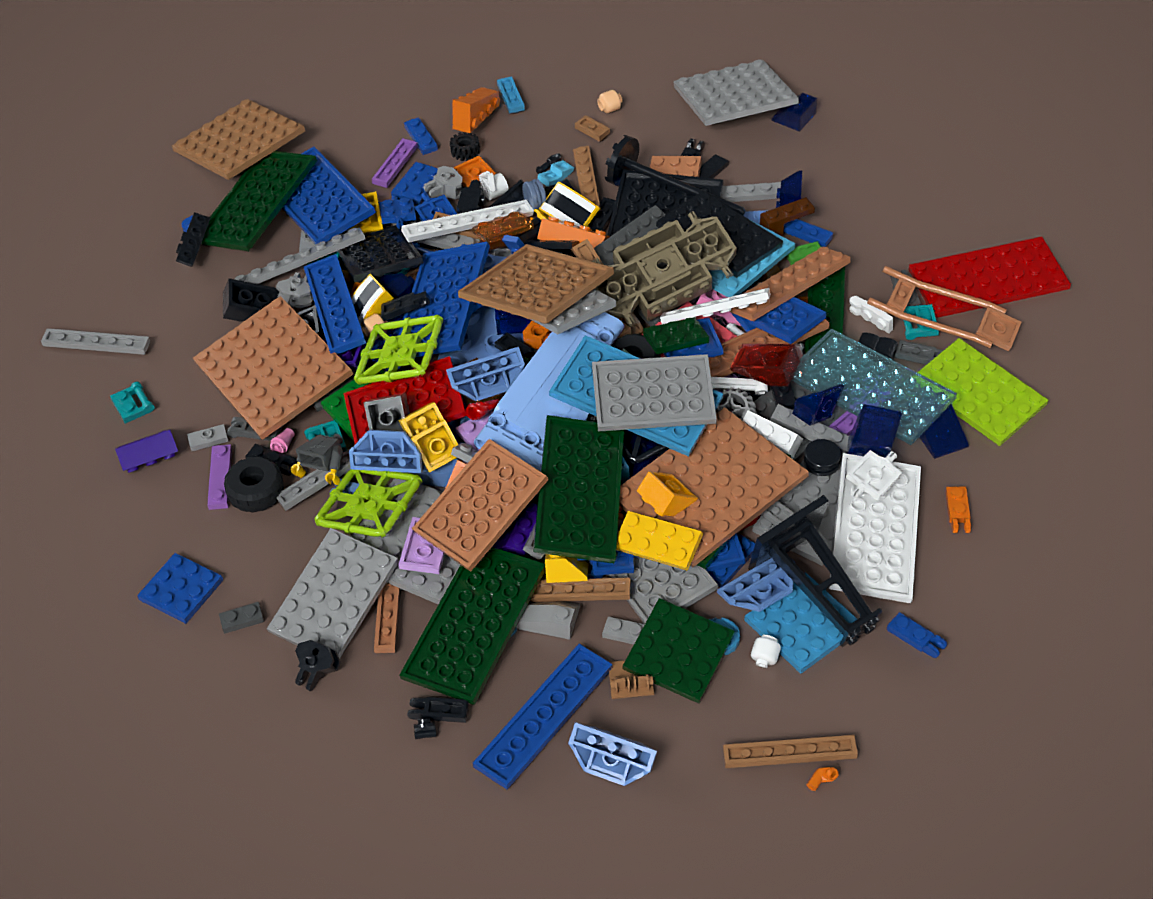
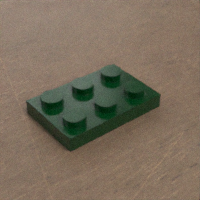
M695 317L643 328V336L656 354L709 343L708 334Z

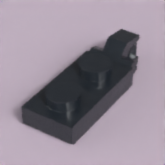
M424 291L419 294L412 292L381 305V318L383 321H386L404 313H409L430 304L431 298Z

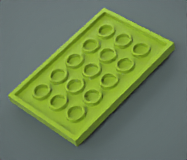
M960 338L912 376L910 381L998 446H1001L1048 403L1047 398Z

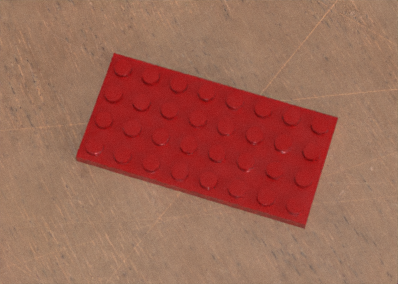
M1042 236L910 264L908 268L912 278L983 299L996 305L1068 290L1071 286V283ZM918 288L926 304H932L936 318L984 308Z

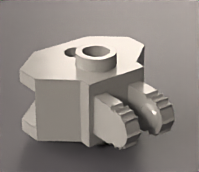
M441 166L437 169V175L434 176V180L425 183L423 189L429 192L431 198L445 195L447 198L458 199L463 188V177L454 168Z
M295 272L293 277L290 276L289 279L278 281L276 289L279 291L277 298L281 296L291 307L304 308L312 305L314 301L306 275L304 278H300V273Z

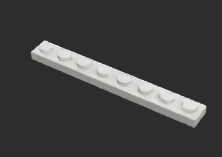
M527 200L403 225L401 231L409 243L533 216L534 210Z

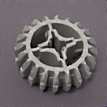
M730 387L729 391H726L723 388V399L718 405L716 413L724 407L730 412L733 409L732 413L741 420H743L748 410L757 414L755 402H753L751 396H748L746 391L741 392L739 388L734 391L732 387ZM734 402H738L742 404L744 407H741V405H736Z

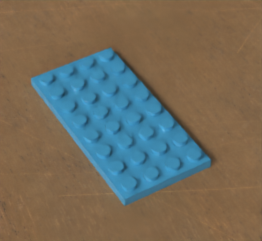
M585 335L551 387L549 396L596 416L592 362L640 358ZM713 390L716 411L723 399V393ZM707 424L627 430L689 457Z

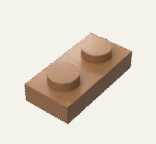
M586 115L575 123V129L599 142L610 134L609 127Z

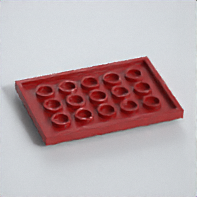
M448 356L429 363L423 376L396 379L393 382H374L343 393L354 444L369 430L363 402L370 399L406 393L410 414L431 402H435L447 423L465 417L466 409L462 395L452 389L446 372L447 369L454 367L451 357Z

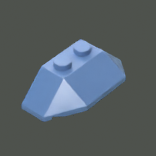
M519 347L447 369L446 372L452 389L477 402L507 392L520 375L525 363Z
M368 430L349 450L352 470L423 472L421 452L405 431Z
M770 558L719 588L717 593L730 605L760 612L792 593L794 581Z
M577 722L574 724L568 743L584 772L623 786L650 773L657 754L656 750L640 742Z

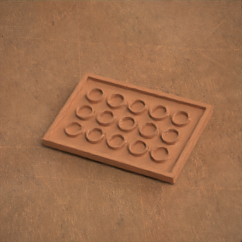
M488 439L412 527V530L471 572L549 479L539 470L491 439Z

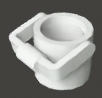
M486 171L479 175L480 187L487 200L491 201L498 198L509 190L506 179L501 173L493 175V173Z

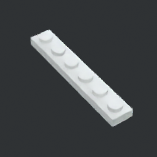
M765 288L664 312L660 317L661 323L665 324L686 318H696V316L700 315L708 317L713 315V312L720 311L725 313L730 311L731 308L738 307L741 309L755 302L756 304H763L770 298V289Z

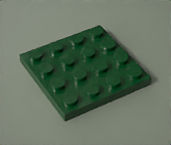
M659 598L626 658L623 670L638 677L646 676V674L653 676L654 684L700 704L734 637L735 631Z

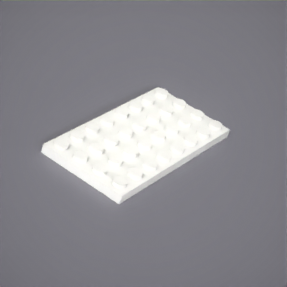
M843 453L832 553L860 595L911 603L913 598L921 466L892 461L893 466L900 470L902 475L879 500H876L866 492H863L858 498H854L851 492L857 486L846 479V476L863 456ZM833 584L829 587L832 590L842 591L838 584Z

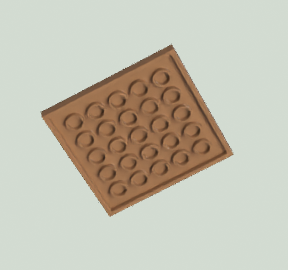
M247 99L241 101L239 105L230 108L226 113L217 116L213 121L204 124L198 130L191 132L185 138L179 139L177 143L172 145L174 152L229 180L305 132L304 125Z
M526 244L460 289L458 296L469 302H475L483 306L495 308L496 310H502L513 315H519L526 319L547 324L614 274V268Z

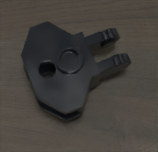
M313 640L299 643L295 652L300 662L298 665L300 670L295 683L299 686L303 685L310 672L311 675L306 684V689L309 691L315 689L320 677L324 678L325 674L338 671L341 662L337 652Z

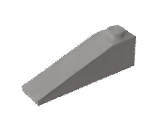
M567 601L529 602L516 627L519 630L570 640L580 604Z

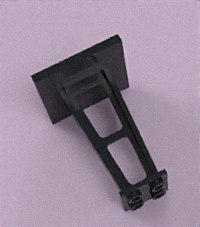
M822 495L756 539L748 569L750 571L772 558L844 635L840 642L841 647L847 644L851 646L860 639L859 636L865 632L867 635L876 628L875 624L880 621L879 616L882 610L878 608L873 613L871 612L819 534L818 529L829 502L825 495ZM806 540L831 574V577L820 585H814L787 554V552ZM833 584H838L859 613L860 618L853 623H848L826 599L822 591Z

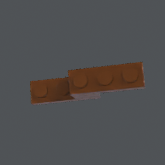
M805 197L761 213L760 225L783 237L785 223L815 213V207Z

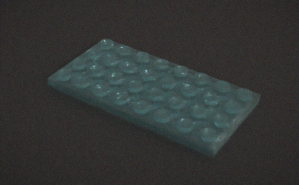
M830 329L786 372L789 380L909 445H912L957 397L956 392L833 329Z

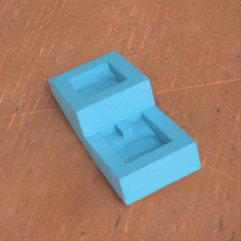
M562 160L551 164L550 170L538 174L537 179L544 185L551 186L569 176L574 171V167Z

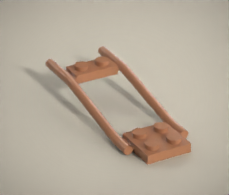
M885 266L882 272L899 279L888 303L884 304L871 297L867 304L902 320L965 338L989 349L993 344L1009 351L1022 323L1006 315L1007 309L992 302L916 280L888 266ZM915 287L987 308L976 334L904 313Z

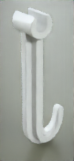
M757 376L754 379L711 377L712 389L724 388L729 390L732 387L734 390L739 388L745 391H755V394L758 395L768 392L766 376Z

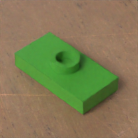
M818 241L797 246L786 257L792 265L808 254L818 250L821 246Z

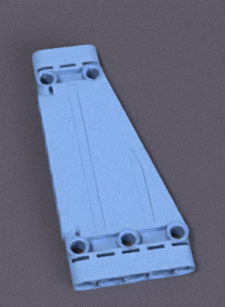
M604 312L558 335L551 332L499 401L494 412L489 416L487 424L475 438L474 445L480 450L486 441L491 439L541 472L546 416L551 415L587 421L589 413L549 396L551 387L585 335L611 346L624 328L622 321Z

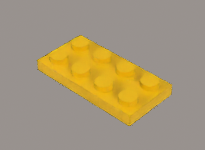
M628 511L617 535L616 550L688 571L703 533L699 530Z

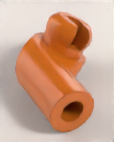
M833 767L818 768L808 781L807 787L812 791H816L821 783L832 782L837 779L839 775L838 770Z

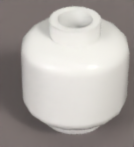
M762 635V637L756 638L751 651V657L756 661L755 664L757 666L768 668V665L776 664L781 646L775 637Z

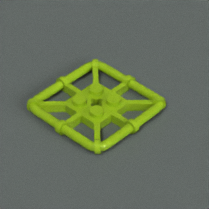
M440 315L413 319L407 317L404 320L374 325L365 349L361 352V360L356 370L354 381L360 385L382 381L393 382L396 379L423 376L429 366L433 351L437 348V339L442 327L443 318ZM427 324L417 333L410 334L413 326ZM403 327L401 335L389 337L384 332V330ZM432 332L430 339L426 343H420L423 338ZM379 334L385 340L383 349L372 350ZM418 352H425L421 365L417 364L414 361ZM379 358L377 363L364 372L369 359ZM411 365L414 368L413 370L397 372L399 366ZM389 368L384 374H377L382 369Z
M350 469L338 486L330 492V497L314 519L317 526L341 530L346 534L357 533L373 537L381 536L383 538L391 530L402 512L407 510L408 503L422 484V479L419 475L405 472ZM360 473L381 476L376 485L366 484L363 482ZM356 476L359 486L353 494L342 493L351 479ZM391 478L406 480V482L394 487H385ZM406 492L398 502L391 501L394 496ZM336 500L347 502L343 508L327 514ZM385 509L393 510V513L382 527L379 520ZM345 516L353 517L350 522H336V520ZM362 519L373 520L377 529L358 525Z

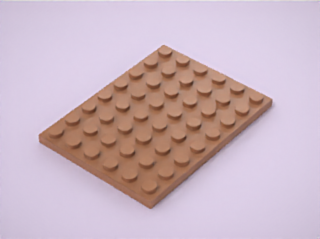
M281 296L193 357L194 362L261 440L268 437L353 375L352 370L335 352L330 353L328 345Z
M725 407L716 413V424H707L689 457L668 449L620 486L619 505L625 512L631 511L699 530L703 533L690 565L692 568L806 479L809 471ZM649 471L673 474L698 499L677 515L663 517L654 511L655 508L651 504L642 500V496L637 492V489Z

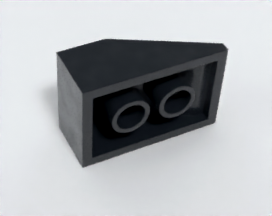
M229 278L223 291V318L239 322L245 321L277 299L279 291L274 287Z

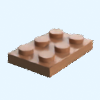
M652 156L650 168L663 174L699 177L702 158L701 156Z

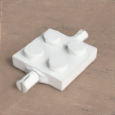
M870 450L847 473L846 479L857 486L851 492V495L854 498H858L863 492H866L876 500H879L902 475V472L891 463L897 458V454L891 451L884 458Z

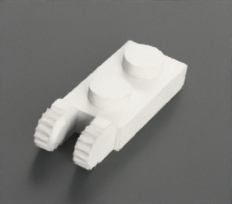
M852 296L850 298V312L854 315H861L864 320L872 322L880 330H884L887 333L893 330L892 316L867 304L868 301L859 298V296Z

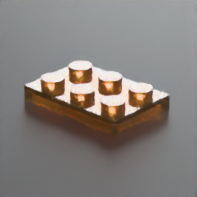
M511 212L507 216L496 217L489 222H481L477 226L472 227L473 234L489 244L503 239L504 235L513 236L534 229V224L520 212Z

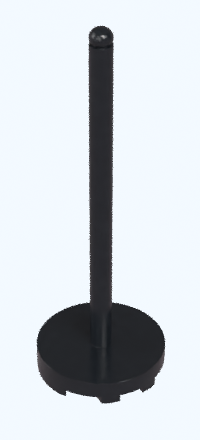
M623 135L624 138L619 143L615 142L612 147L614 149L612 156L606 160L608 169L605 180L615 186H619L623 170H634L693 196L704 191L637 163L639 142L636 138L628 135ZM704 191L739 214H745L746 210L744 207Z

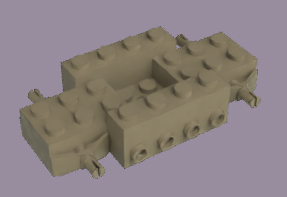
M692 211V214L691 212L688 214L692 225L685 232L678 220L665 223L663 227L657 230L649 231L647 235L634 238L626 245L618 246L613 251L614 265H609L614 268V274L595 288L616 300V307L606 311V313L616 318H625L629 326L632 327V324L633 326L636 324L632 317V312L638 304L646 320L650 321L662 315V313L668 312L712 290V276L708 270H722L727 279H729V276L731 278L733 273L728 266L736 255V246L717 217L698 219L695 212ZM596 258V261L595 259L592 261L601 264L598 258ZM664 262L667 264V267L660 269L657 265Z

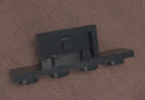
M194 212L187 232L183 231L180 240L183 243L178 244L176 262L193 267L210 217Z

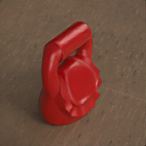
M500 400L470 403L465 410L466 416L471 420H479L495 408Z

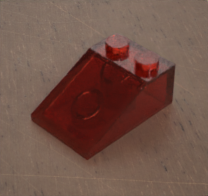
M742 344L730 369L733 372L770 386H788L800 360L795 344Z

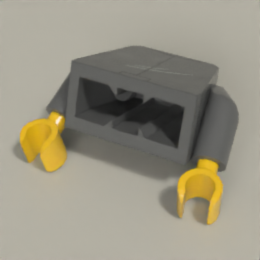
M335 434L332 437L317 435L295 449L298 456L296 461L298 462L291 467L292 474L300 478L304 477L306 471L302 466L322 471H329L331 469V472L326 474L325 480L330 485L332 481L335 485H338L340 478L336 475V471H339L341 457L343 456V449L340 445L343 443L342 437L339 434Z

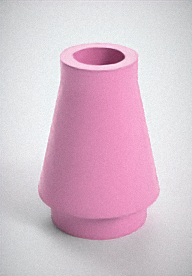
M286 428L271 440L270 448L274 451L285 453L292 438L295 436L294 431Z

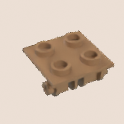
M625 661L610 662L613 667L609 671L612 699L654 695L653 676L646 674V676L638 677L623 670Z

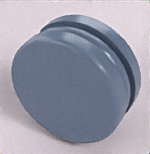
M539 179L523 183L524 200L529 202L533 210H539L542 203L546 201L545 190Z

